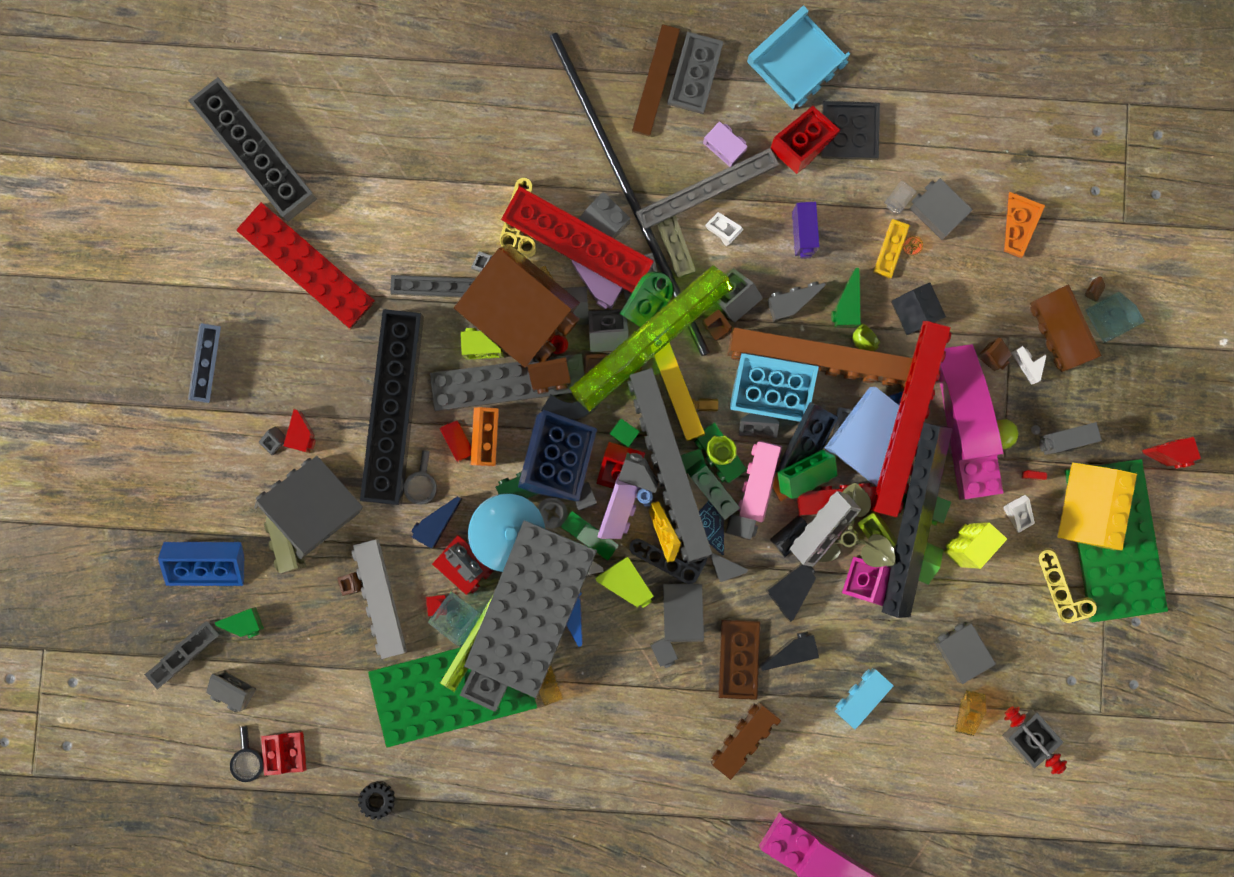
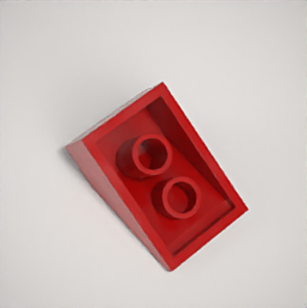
M812 106L773 138L771 150L798 174L815 159L840 132V129Z

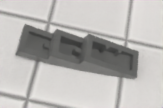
M205 621L144 675L158 690L207 648L219 634Z

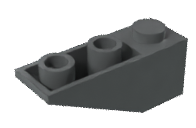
M813 282L808 284L807 288L801 289L799 286L790 289L789 293L783 294L780 291L771 294V297L768 299V305L773 323L792 318L825 287V283Z

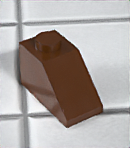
M999 337L989 342L977 357L993 371L999 369L1003 370L1010 363L1008 359L1012 354L1003 339Z

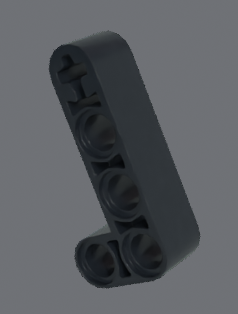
M634 539L629 545V550L634 556L687 584L696 582L707 562L706 558L700 563L693 562L688 564L687 560L684 563L675 558L677 568L674 571H669L667 569L668 562L662 550L641 539ZM641 542V547L646 550L647 546L650 547L646 553V558L642 557L645 554L642 551L634 552L633 544ZM653 551H657L660 554V559L657 562L650 560V554ZM690 569L693 571L694 577L691 580H686L684 572Z

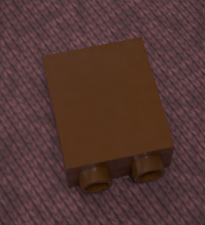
M511 244L497 249L454 307L457 312L524 368L534 360L539 363L547 361L557 349L550 342L559 331L564 336H567L580 320L573 313L580 302Z

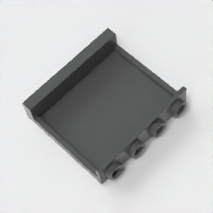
M318 456L313 459H306L301 464V468L290 471L286 475L287 478L274 483L269 492L266 493L264 491L256 497L257 501L254 506L255 509L259 507L297 549L296 555L300 559L357 516L363 508Z

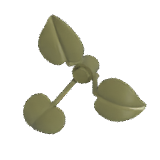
M857 483L846 487L842 493L848 494L862 509L857 516H865L871 508L869 495ZM854 518L848 529L842 534L841 539H837L818 561L829 562L836 559L841 551L837 543H841L846 547H852L855 544L866 545L861 550V556L863 561L872 567L894 565L895 551L891 542L880 534H873L868 542L859 540L858 533L853 529Z

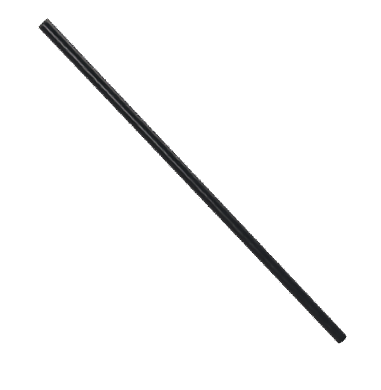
M557 32L549 36L661 273L668 276L672 282V296L700 355H707L710 351L651 227L644 230L636 215V212L641 210V206Z

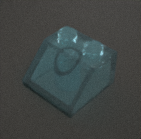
M1120 292L1086 309L1089 318L1104 343L1145 322L1137 306Z
M451 591L427 623L461 648L480 618L481 613Z

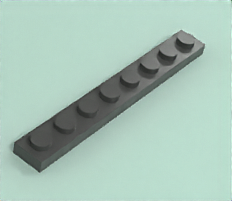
M771 148L637 211L636 215L644 230L772 170L779 164Z

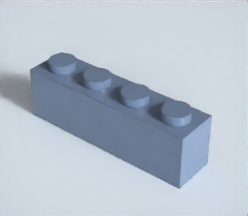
M199 324L188 400L210 402L221 326Z

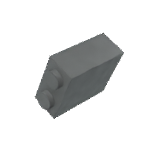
M939 178L936 182L932 180L925 187L927 191L923 195L919 193L911 201L913 205L910 207V210L943 240L972 209Z
M1097 422L1040 436L1039 446L1041 451H1044V454L1047 455L1102 440Z
M961 622L954 626L955 630L948 633L947 631L940 634L938 640L934 643L957 682L964 684L996 665L974 626L971 623Z

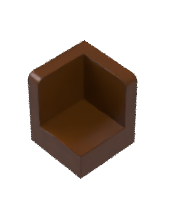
M719 309L702 322L715 341L732 329V326Z

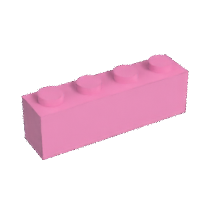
M758 441L757 444H754L751 454L754 455L753 463H749L747 474H750L748 482H744L742 492L745 493L744 499L740 500L738 505L740 507L738 509L740 511L739 516L758 522L764 521L776 475L775 471L778 467L783 446L764 441Z

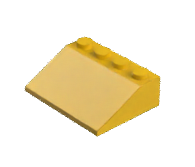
M1072 463L1057 538L1110 550H1123L1137 474L1117 469Z

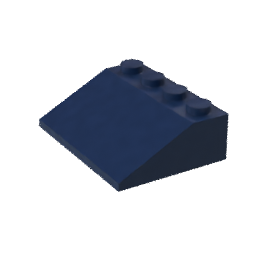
M543 410L536 416L518 487L538 494L579 501L597 428Z

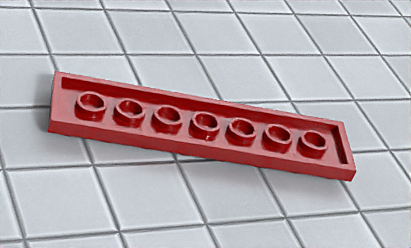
M520 186L501 218V221L630 293L634 291L640 279L648 273L654 262L650 258Z
M262 202L236 229L238 233L350 330L375 303L372 297Z

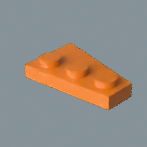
M1009 192L1004 252L1019 258L1023 257L1045 205Z

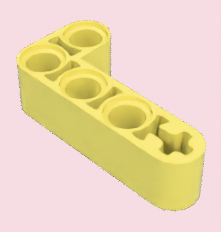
M527 178L517 180L512 198L519 186L524 188V185H526L528 188L526 190L533 193L531 181ZM504 222L500 237L501 247L505 246V240L513 239L514 243L512 246L526 258L535 255L536 245L534 240L522 236L521 231L509 227ZM525 244L532 245L530 251H524L522 247Z
M1052 548L1043 549L1039 555V562L1060 619L1063 622L1071 623L1093 616L1096 613L1095 601L1089 597L1073 600L1056 551ZM1045 553H1048L1049 556L1053 555L1051 559L1053 566L1048 569L1046 567H1049V562L1047 559H1043ZM1050 572H1058L1061 576L1060 579L1055 581L1050 579ZM1064 590L1067 596L1064 599H1060L1056 596V592ZM1084 603H1090L1093 609L1086 612L1081 606ZM1069 608L1073 610L1074 614L1071 617H1065L1062 611Z

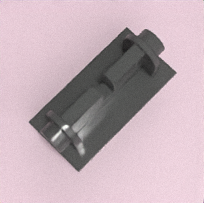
M458 542L445 552L446 559L454 568L459 564L462 566L458 572L466 581L468 580L471 583L483 572L478 562L473 560L467 554V550L459 545Z

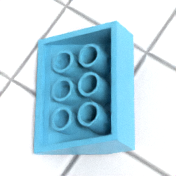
M741 353L730 403L731 410L800 422L809 403L812 402L819 366Z

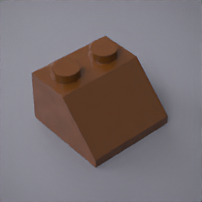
M566 357L527 365L533 392L545 394L549 392V389L565 390L568 389V385H571Z

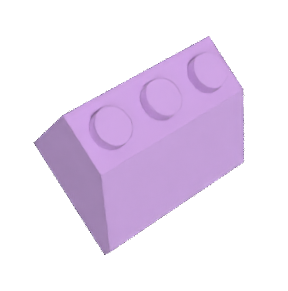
M618 474L598 533V538L621 539L623 533L627 534L630 523L627 521L629 515H634L636 505H633L635 498H637L638 491L642 489L619 481L620 474Z

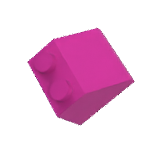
M853 557L842 593L883 606L891 568L887 566L872 567L867 565L863 559Z

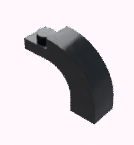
M596 378L586 396L574 403L563 402L550 394L541 412L546 410L574 421L581 420L593 413L600 405V401L595 399V397H600L605 388L602 386L604 383L601 379Z

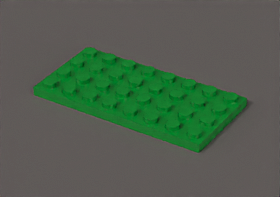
M1140 459L1098 465V467L1135 473L1137 476L1123 550H1110L1076 542L1085 597L1092 598L1096 603V613L1089 617V621L1093 623L1168 612L1143 461ZM1064 470L1068 485L1070 470ZM1087 603L1088 612L1093 609L1090 603Z
M461 647L368 671L386 748L538 708L537 702L534 697L509 686L497 712L460 696L470 675L471 669L469 668L454 692L442 685L440 682Z

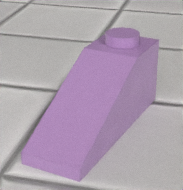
M572 260L574 269L597 301L596 304L603 309H607V307L612 309L623 288Z

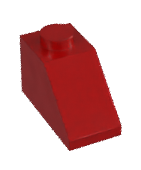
M293 409L283 446L310 453V450H313L315 447V435L303 413Z

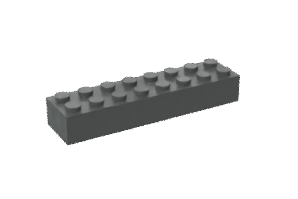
M219 77L188 100L287 222L317 200L316 196Z

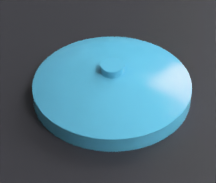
M515 494L495 495L481 503L473 513L468 528L469 544L476 558L488 568L503 572L523 521L526 520L545 528L543 517L538 508L528 499Z

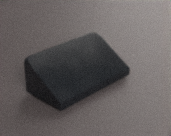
M796 516L776 533L770 541L786 557L792 552L790 548L794 544L795 539L805 531L808 524L803 518Z

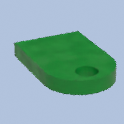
M656 271L645 274L640 279L620 314L650 334L671 299L673 286L669 277ZM662 278V285L657 288V281Z

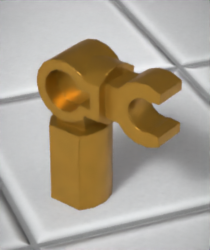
M691 398L695 410L718 412V399L699 398V401H695Z

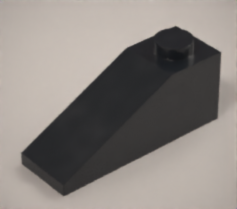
M808 631L797 633V637L789 640L760 664V669L764 671L819 658L814 635L808 634Z

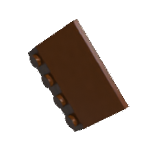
M1069 284L1030 303L1031 313L1037 318L1039 323V331L1041 334H1044L1047 340L1046 346L1055 358L1054 364L1061 372L1102 356Z

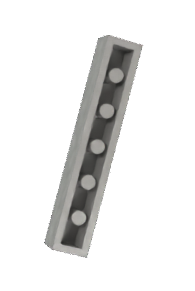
M376 539L353 545L352 556L354 561H357L359 567L356 569L357 576L363 583L361 588L362 596L364 599H367L368 603L366 612L368 617H371L373 623L371 625V632L373 637L376 636L378 643L375 644L377 655H381V659L403 654L407 652L380 542Z

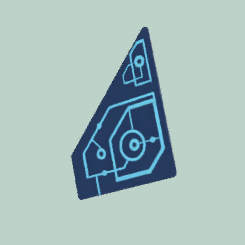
M708 500L700 509L699 514L709 544L721 555H724V518Z

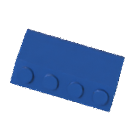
M163 542L158 561L166 586H243L244 552L241 542Z

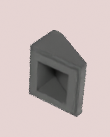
M479 251L471 269L481 272L492 255Z
M275 426L267 430L259 443L271 455H274L284 445L286 436Z

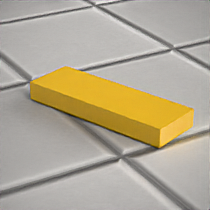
M895 219L890 221L873 273L889 279L892 278L910 227L909 224Z

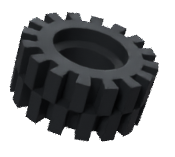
M372 782L361 791L358 797V807H361L360 812H364L366 818L371 817L372 820L375 818L379 820L387 816L394 807L395 793L391 791L389 785H385L386 783ZM379 793L383 796L384 804L382 807L375 808L370 804L369 799L372 794Z

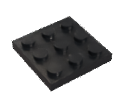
M823 101L822 114L836 125L840 132L821 151V158L878 160L880 103Z

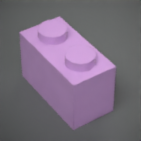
M720 121L704 137L703 144L729 167L739 160L748 147L742 137L735 136L732 133V129Z

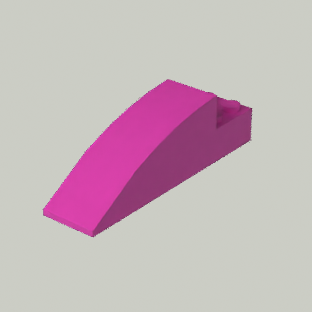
M970 344L945 348L946 357L940 364L939 370H941L939 380L947 427L953 428L950 446L959 500L1003 494L997 455L1004 453L991 397L974 346Z
M780 812L759 844L761 851L793 870L798 877H881Z

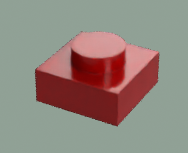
M446 595L426 597L428 616L448 614Z

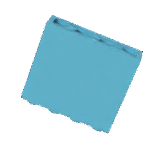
M804 5L748 56L747 60L748 64L793 110L797 106L799 108L807 102V97L811 93L813 95L821 89L820 85L824 81L829 82L834 77V72L838 68L842 70L848 64L847 59L850 55L849 52L844 54L807 16L809 10Z

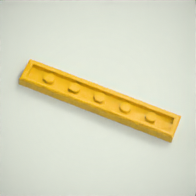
M665 330L647 336L686 441L704 436V430Z

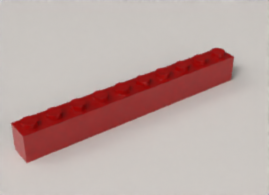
M923 321L872 501L871 510L893 517H897L898 513L902 512L903 495H906L908 491V477L913 472L914 465L912 463L917 454L923 423L930 413L929 403L935 396L934 385L940 378L941 370L939 368L941 362L946 357V351L944 350L946 343H949L951 339V327L929 321Z

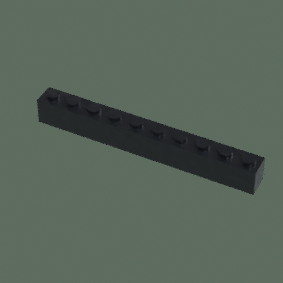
M923 423L895 549V564L891 567L882 607V613L896 618L911 617L953 428L938 424Z

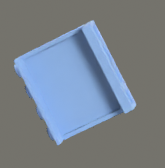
M869 387L824 448L830 453L836 454L877 487L899 405L877 387Z

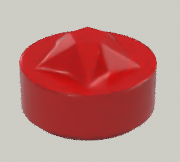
M555 335L550 341L557 347L554 354H562L568 349V340L563 335Z

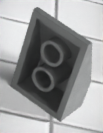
M604 192L578 218L614 239L630 224V217Z

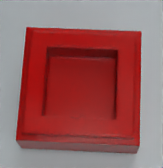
M1027 470L1022 472V479L1047 480V473Z

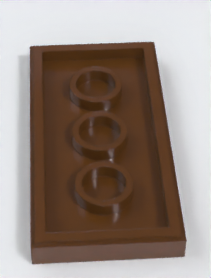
M721 620L718 698L758 699L760 621Z

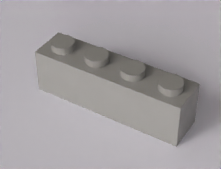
M837 491L829 498L828 503L818 511L817 516L806 526L805 531L795 539L790 550L803 565L814 567L862 509L848 494Z

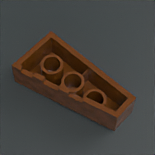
M759 701L757 704L753 703L747 711L749 714L745 719L741 718L735 726L736 731L724 739L723 743L725 745L721 750L717 749L711 756L712 766L730 780L747 762V754L752 755L758 749L759 740L766 739L771 734V726L773 724L777 726L781 722L777 715Z

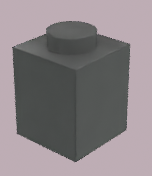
M664 638L650 644L660 667L664 666L667 668L675 664L674 660L678 658L671 642H665Z

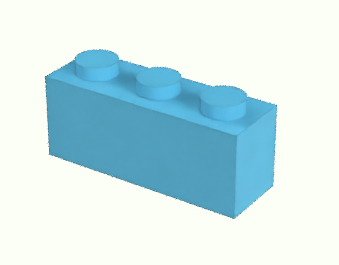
M872 668L871 671L868 669L861 677L863 680L858 685L855 684L848 692L850 693L846 699H841L836 705L837 709L834 712L853 729H856L894 686L876 669Z

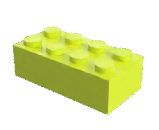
M990 523L964 524L958 530L959 535L955 539L949 540L945 545L946 550L944 553L962 568L981 569L1007 538Z

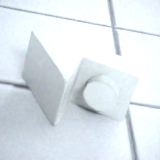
M719 212L705 225L709 231L721 238L725 246L729 245L744 230L740 225Z
M1023 346L1011 352L1031 385L1041 381L1046 355L1032 361L1031 353Z
M1026 495L1004 506L1006 514L1018 533L1035 524L1030 499Z

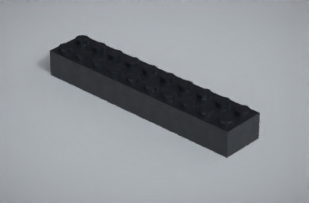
M387 309L382 311L360 501L402 506L424 316L421 313Z

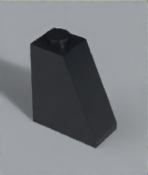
M800 563L766 589V592L790 622L796 617L816 580V577L813 575L816 572L812 566Z

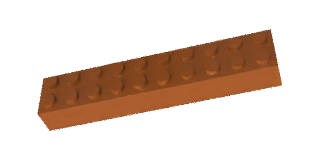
M734 328L731 332L727 356H731V359L740 361L741 353L816 365L819 366L818 371L826 372V376L837 377V375H843L844 379L848 380L861 378L865 383L878 381L882 382L883 386L893 387V384L901 385V389L905 387L913 359Z

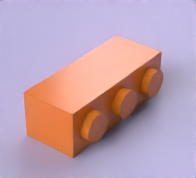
M474 408L471 465L496 466L499 408Z

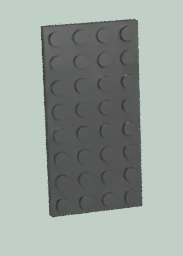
M524 520L464 667L537 698L597 550Z

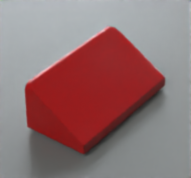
M458 420L439 428L458 463L471 456L472 447Z

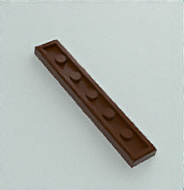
M664 24L661 26L632 132L648 137L651 135L680 33L678 28Z

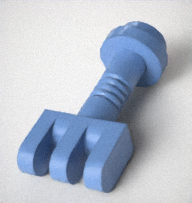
M640 489L637 493L638 501L643 503L644 507L651 506L652 492Z

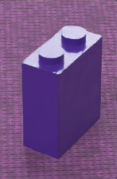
M799 202L792 211L795 256L807 259L811 258L819 249L816 202Z

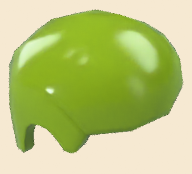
M861 324L853 333V342L857 349L875 351L879 348L880 341L867 325Z
M1007 419L996 420L1002 448H1011L1016 444L1019 436L1017 426Z
M714 436L708 442L707 454L713 463L726 465L731 463L736 457V445L727 436Z

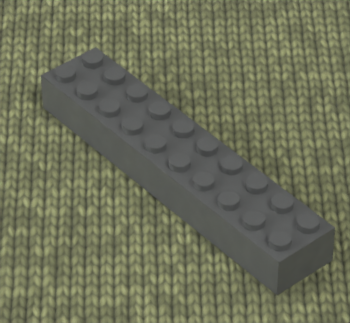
M653 369L631 374L630 381L627 382L630 395L635 396L633 404L636 414L641 415V418H639L642 432L646 431L647 433L645 442L648 450L653 452L651 455L654 469L658 468L659 471L657 473V480L660 487L664 486L665 491L662 495L665 504L670 505L671 508L669 510V517L671 523L676 524L677 529H675V533L679 541L682 542L683 548L680 550L684 561L687 560L688 564L712 556V551Z

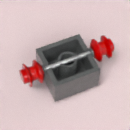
M1010 707L1005 712L1004 720H1010L1011 724L1010 728L1002 735L1004 739L1030 767L1035 769L1046 759L1045 767L1052 768L1051 774H1061L1067 768V761L1060 760V753L1052 754L1064 742L1037 712L1029 710L1026 714H1020V707Z

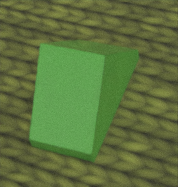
M928 542L919 581L929 585L940 569L943 549Z

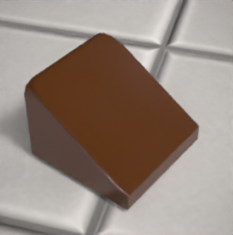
M1101 276L1092 280L1085 293V297L1095 302L1099 300L1105 289V283Z
M357 572L337 578L342 596L361 591L363 587L362 580L358 579Z

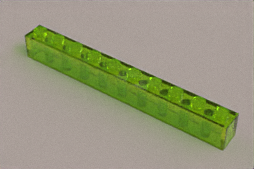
M712 265L570 388L575 399L590 412L628 379L631 374L635 373L733 288L728 276Z

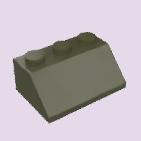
M265 517L264 527L266 533H269L271 538L269 546L275 554L274 566L276 570H279V573L282 574L305 568L304 557L300 559L296 555L297 549L268 517Z

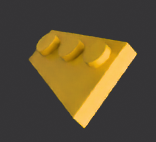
M659 501L651 503L649 515L667 562L675 561L681 543Z

